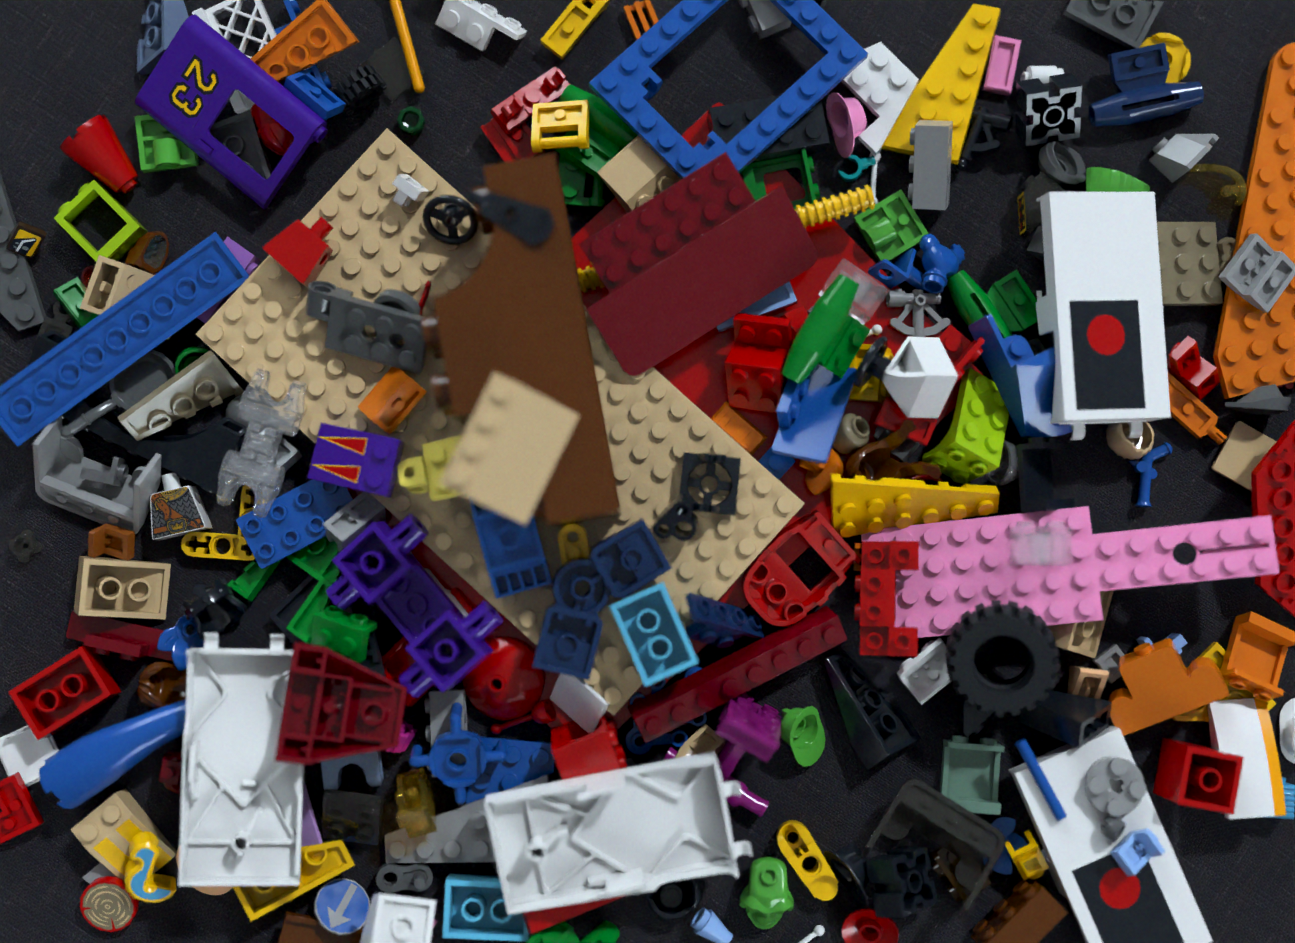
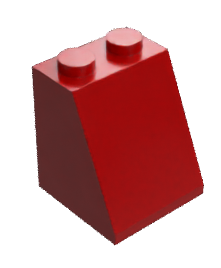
M1163 738L1153 793L1177 804L1234 815L1244 757L1188 742Z

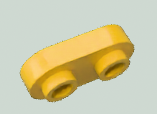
M578 523L565 524L558 534L562 564L574 558L588 559L590 550L585 528ZM576 532L578 539L570 541L567 537L568 533Z

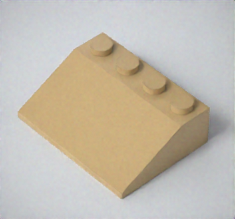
M494 372L439 484L527 525L580 415Z

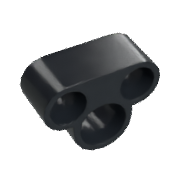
M685 493L678 495L658 515L653 528L657 537L666 539L673 535L681 541H687L694 537L699 521L693 512L695 501L691 495ZM684 505L687 509H681L679 506ZM679 522H687L691 525L692 529L682 530L677 524ZM661 524L667 525L668 528H663Z

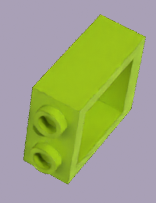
M95 180L84 184L79 189L78 195L71 202L64 203L59 208L58 214L54 217L96 262L99 255L119 261L136 244L137 240L148 232ZM100 195L127 224L97 251L70 222Z

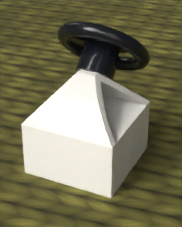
M884 336L876 339L858 366L854 376V385L862 387L873 376L884 383L907 418H939L958 377L940 339L937 337H907L892 360L887 357L883 358L888 346V339Z

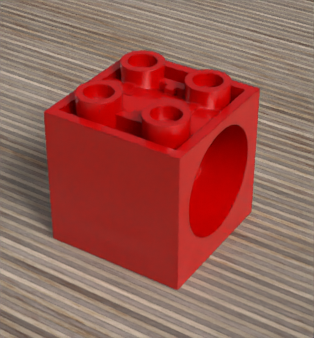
M604 714L599 719L594 732L590 734L576 722L551 730V751L562 780L628 768L626 763L627 757L622 744L619 745L616 736L618 733L613 719L607 720L606 714Z

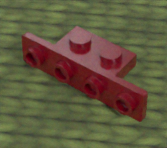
M74 611L71 613L66 637L82 641L85 646L93 647L92 652L109 655L110 651L120 653L119 658L137 661V657L143 656L173 661L171 651L157 649L159 637L164 630L102 616L77 615Z

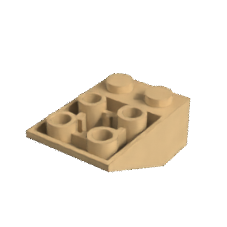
M99 255L80 308L100 315L154 275Z

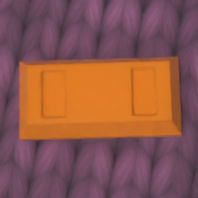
M727 401L711 417L712 421L751 456L768 438L738 410L730 407Z

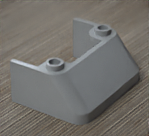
M62 415L48 424L33 443L35 491L37 495L50 504L103 525L110 523L134 531L137 534L150 510V496L157 493L161 483V454L156 453L146 467H137L132 475L128 474L127 479L124 482L122 481L121 487L106 484L105 489L88 486L89 480L80 478L82 467L110 473L111 467L84 457L83 448L79 440L74 437L64 438L61 435Z

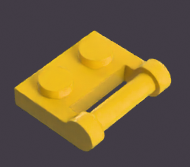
M588 100L533 104L531 132L533 153L543 152V149L567 147L589 149L590 105ZM578 131L576 136L542 138V133Z

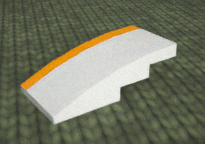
M1257 698L1217 700L1207 704L1211 748L1244 757L1234 815L1225 813V818L1241 819L1286 815L1279 757L1266 701Z

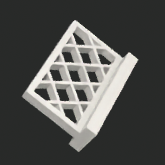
M225 0L207 10L199 8L192 12L193 15L199 16L228 41L231 33L243 37L239 48L242 53L245 52L249 40L260 43L259 50H261L269 43L270 38L272 40L276 36L262 0H254L256 5L252 15L240 11L245 0ZM225 10L232 12L227 27L220 25L215 17L216 14ZM238 15L250 19L245 34L233 30ZM256 22L262 23L266 27L263 40L251 36ZM236 90L230 98L233 109L237 114L250 110L255 104L239 90Z

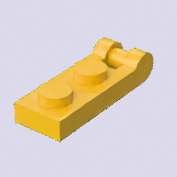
M572 0L541 38V44L563 60L599 14L607 8L610 0ZM589 1L593 4V6L591 7V9H588L583 4Z

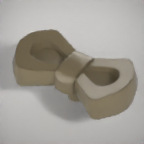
M1225 237L1217 242L1220 254V274L1233 257L1236 244L1234 238Z

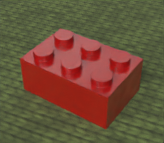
M79 647L9 691L10 696L37 740L51 737L121 693L120 688L100 655L92 652L93 647Z

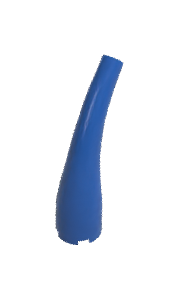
M186 699L90 733L46 759L45 765L39 769L40 782L46 794L52 791L61 800L57 805L66 809H74L113 784L152 752L184 735Z

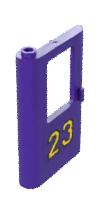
M196 14L188 17L181 25L135 99V104L264 210H266L309 145L313 142L319 143L328 132L325 120ZM236 90L242 92L294 136L293 143L268 179L263 178L210 133L212 125Z

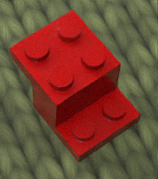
M737 313L733 318L735 343L725 361L729 406L777 413L776 410L787 377L783 376L781 371L792 345L791 319Z

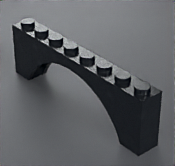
M53 330L38 335L28 366L67 339V337ZM94 391L62 414V419H68L73 422L82 413H87L104 403V401ZM113 410L82 429L92 431L102 436V439L106 442L116 443L126 448L130 454L142 456L150 461L156 453L161 454V468H166L176 473L179 478L187 481L190 480L200 485L203 490L216 494L229 486L235 471L231 460L239 452L243 451L251 430L228 417H224L210 428L186 435L154 433L137 441L118 419L119 415Z

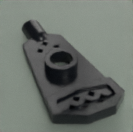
M472 190L468 197V202L480 207L483 216L532 246L548 240L554 230L555 223L549 209L493 192L484 196ZM509 208L517 211L513 219L505 216V212Z

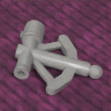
M902 289L888 290L886 293L887 307L904 306L900 316L889 321V325L903 335L913 337L935 335L950 324V319H942L928 305L940 304V293H923V290H912V293H905ZM911 310L913 327L902 323ZM924 310L937 322L935 325L924 328Z

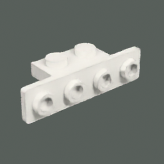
M445 0L435 23L481 51L486 50L495 28L515 40L525 37L527 33L525 29L521 28V24L517 20L509 17L504 18L497 14L498 11L488 4H480L475 0Z

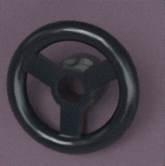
M454 195L437 196L431 199L423 210V224L426 230L434 239L444 244H464L470 241L478 231L479 223L475 209L460 197ZM445 204L443 209L435 208L438 205ZM469 216V230L459 236L458 224L465 217ZM431 217L442 221L443 225L448 229L449 236L442 234L434 227Z

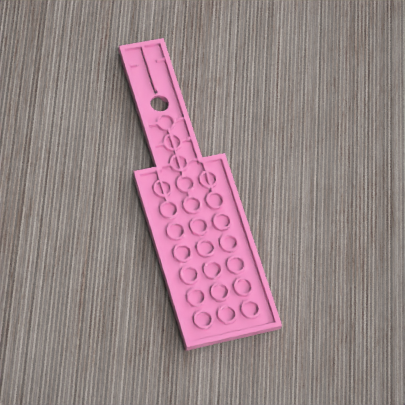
M1089 506L1053 511L910 525L904 529L890 527L884 528L878 533L870 532L861 535L862 541H919V571H896L895 627L918 628V638L951 635L955 622L960 623L962 621L961 616L966 611L970 613L976 611L975 606L981 603L984 604V607L991 606V601L1000 600L1003 605H1007L1008 601L1017 602L1020 608L1027 606L1033 610L1036 616L1040 615L1048 626L1103 620L1101 591L1279 574L1271 516L1092 534ZM1189 543L1194 547L1196 558L1191 564L1181 565L1175 561L1173 549L1177 544Z

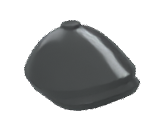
M1057 141L1049 142L1040 149L1038 166L1043 177L1061 184H1078L1086 180L1085 165L1077 151Z

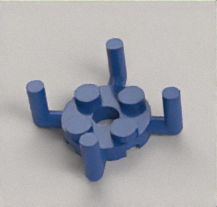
M458 702L451 706L450 731L436 737L428 755H422V747L414 745L411 749L409 764L413 767L429 766L432 774L443 781V784L454 787L455 802L457 804H464L467 797V787L483 774L486 763L503 762L506 760L507 742L500 740L496 744V751H486L478 734L462 730L461 716L463 707ZM454 753H461L466 757V761L462 764H454L450 760V756Z

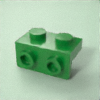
M328 606L314 615L311 645L324 646L347 659L360 663L366 659L368 636L371 631L377 628V622L369 620L367 616L362 614L345 612L338 606Z

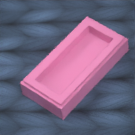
M994 35L982 88L983 91L1007 96L1011 94L1021 40Z

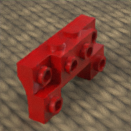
M862 541L861 575L855 576V592H860V604H855V621H860V655L918 657V628L895 627L896 571H919V541Z

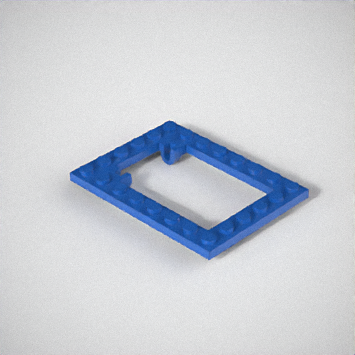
M682 0L589 82V87L680 179L688 176L724 152L728 154L738 173H741L867 59L868 53L814 0H770L825 56L730 142L726 144L712 131L708 134L707 142L704 145L699 142L693 148L648 103L658 93L663 84L662 79L651 68L728 0Z

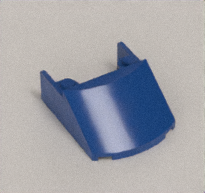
M991 314L969 325L968 328L974 341L980 337L985 340L981 345L983 349L981 356L1021 438H1054L1072 432L1071 425L1050 424V420H1052L1056 363L1055 347L1034 356L1028 342L1022 336L1012 335L1003 339Z

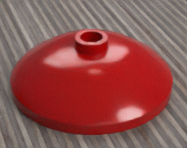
M504 636L486 639L485 641L494 652L462 679L466 696L477 710L488 717L499 720L519 718L533 709L534 705L540 700L545 684L544 670L532 667L535 652L522 641ZM494 679H499L502 687H497L494 684Z

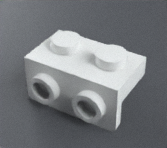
M938 638L935 642L931 640L926 643L918 657L905 660L897 672L900 681L921 705L952 681L949 679L947 672V649L941 638Z

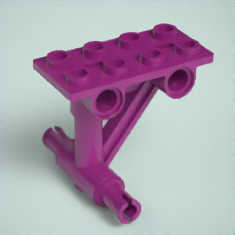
M745 692L727 701L718 718L720 723L715 734L726 739L727 742L719 754L717 762L721 770L723 783L736 781L740 784L742 796L730 795L726 797V801L733 807L740 805L762 817L769 801L748 791L746 784L730 775L745 750L766 762L770 759L774 750H777L779 746L781 716L778 715L779 712L772 706L767 704L761 706L753 701L754 698ZM670 746L663 761L675 759L678 751Z

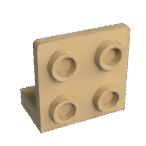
M1238 421L1232 428L1211 468L1251 491V472L1277 441Z

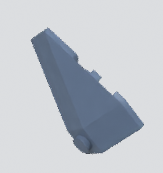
M150 0L146 14L142 15L141 24L146 25L144 40H138L137 73L142 75L151 74L179 28L189 17L184 0Z

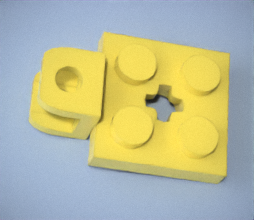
M463 435L422 444L424 457L417 456L405 459L397 465L400 485L407 488L412 494L429 492L430 499L433 501L461 495L439 483Z

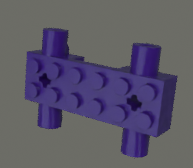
M409 514L393 529L385 521L373 522L334 557L332 561L341 570L343 575L326 589V593L335 606L342 610H346L360 596L368 604L376 602L410 643L405 649L416 662L399 676V681L402 686L407 688L409 694L418 698L434 683L442 693L452 689L494 651L484 639L503 620L495 608L486 601L479 604L466 617L461 613L410 552L429 535V532L416 516ZM375 557H377L379 560L378 567H376L374 564L377 561ZM448 645L452 646L453 654H448L447 649L450 648Z

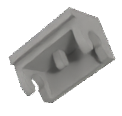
M363 491L323 523L328 541L331 543L334 540L340 553L373 522H386L385 506L370 493Z

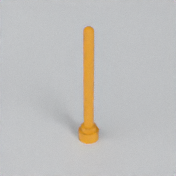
M389 0L414 91L422 93L425 87L401 0Z

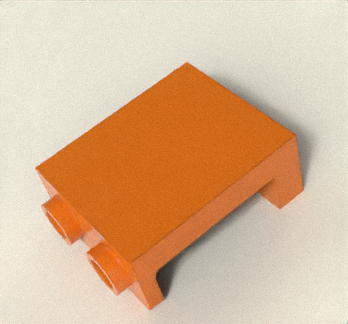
M1252 611L1236 616L1220 671L1224 680L1228 681L1231 687L1248 690L1254 693L1253 696L1263 701H1271V699L1283 697L1284 690L1277 686L1287 649L1295 645V631Z

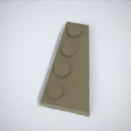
M209 350L118 416V419L138 441L171 426L172 422L185 417L187 419L196 415V411L209 405L214 407L223 403L222 400L229 396H238L245 392L212 350Z

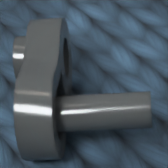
M386 863L378 869L376 874L377 886L385 893H394L400 890L424 891L429 888L433 880L432 869L427 863H410L405 865ZM393 872L396 877L394 880L388 881L385 879V874Z

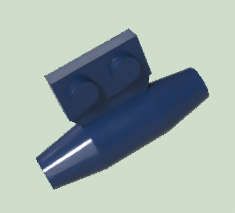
M1165 43L1109 54L1108 61L1112 83L1115 84L1120 93L1090 104L1088 115L1092 126L1129 125L1171 116L1202 104L1204 92L1200 82L1165 83L1170 69Z

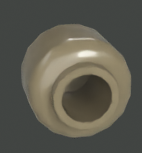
M849 413L844 415L832 447L841 454L847 455L865 446L869 441L870 434L867 421L857 414Z

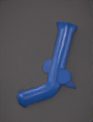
M1164 442L1163 445L1152 449L1142 457L1140 462L1129 461L1134 467L1135 472L1140 473L1138 501L1135 506L1152 507L1149 501L1151 479L1157 477V471L1152 468V463L1154 460L1172 453L1173 449L1169 443Z

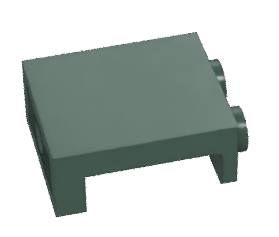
M952 735V740L943 739L939 807L944 811L1001 815L998 789L1001 752H1004V746L998 744L997 739L980 737V742L969 741V737Z

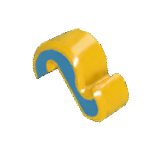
M148 831L136 834L129 844L130 860L125 867L126 891L134 899L146 903H158L173 896L176 891V878L156 873L152 874L160 852L157 847L159 839L154 833Z

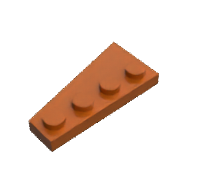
M316 0L250 59L276 81L281 82L286 77L303 71L359 43V40L327 0Z

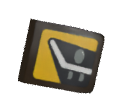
M19 221L10 233L6 249L33 259L47 232Z

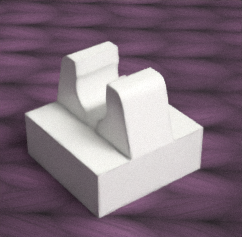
M398 174L392 183L399 189L393 201L401 207H408L413 200L422 201L429 193V190L408 174Z

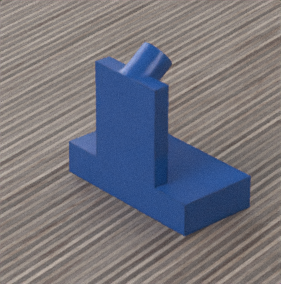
M303 70L286 77L284 87L323 120L327 121L328 118L343 112L346 103L308 71Z

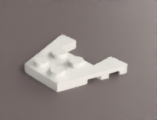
M882 42L865 48L864 50L868 53L867 59L841 81L878 118L859 135V140L875 156L879 154L882 145L892 131L900 113H902L919 81Z

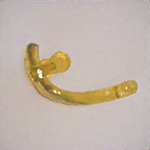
M1195 164L1189 170L1192 173L1216 172L1228 176L1235 185L1223 186L1220 189V194L1224 197L1236 195L1234 203L1238 206L1243 203L1246 197V183L1237 171L1216 164Z

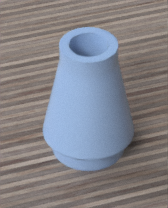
M701 908L691 920L690 926L694 928V933L714 943H730L733 938V934L728 931L711 909Z

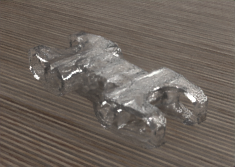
M257 369L250 384L243 393L238 409V419L249 422L241 452L229 450L224 457L219 473L217 504L223 506L230 505L238 488L245 484L251 487L255 494L253 515L262 518L267 516L283 484L285 467L274 464L282 435L286 434L294 437L300 427L304 414L306 383L294 380L286 397L282 401L276 402L270 397L268 392L270 371Z

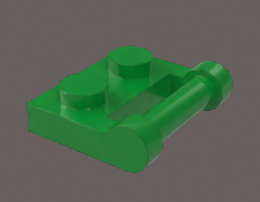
M560 154L558 171L565 206L603 209L605 205V200L602 199L604 181H599L594 177L592 198H584L587 172Z

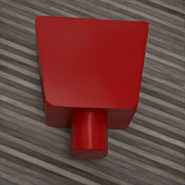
M322 217L310 229L300 220H296L269 241L262 249L308 288L309 283L315 281L333 252L323 240L334 227Z

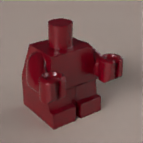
M183 751L165 753L159 782L164 783V787L171 792L182 795Z

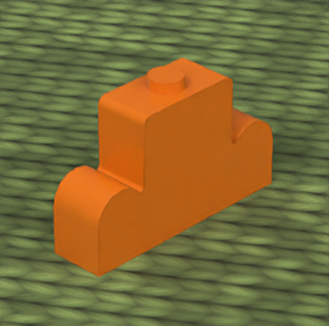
M1170 638L1151 645L1150 643H1144L1134 648V652L1119 658V671L1128 689H1116L1109 696L1108 701L1112 702L1110 718L1114 726L1120 728L1122 735L1125 736L1229 696L1228 687L1217 664L1210 658L1199 657L1191 662L1189 668H1186L1173 640Z

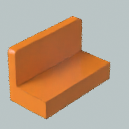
M391 367L358 405V408L370 420L391 435L427 391L401 369Z

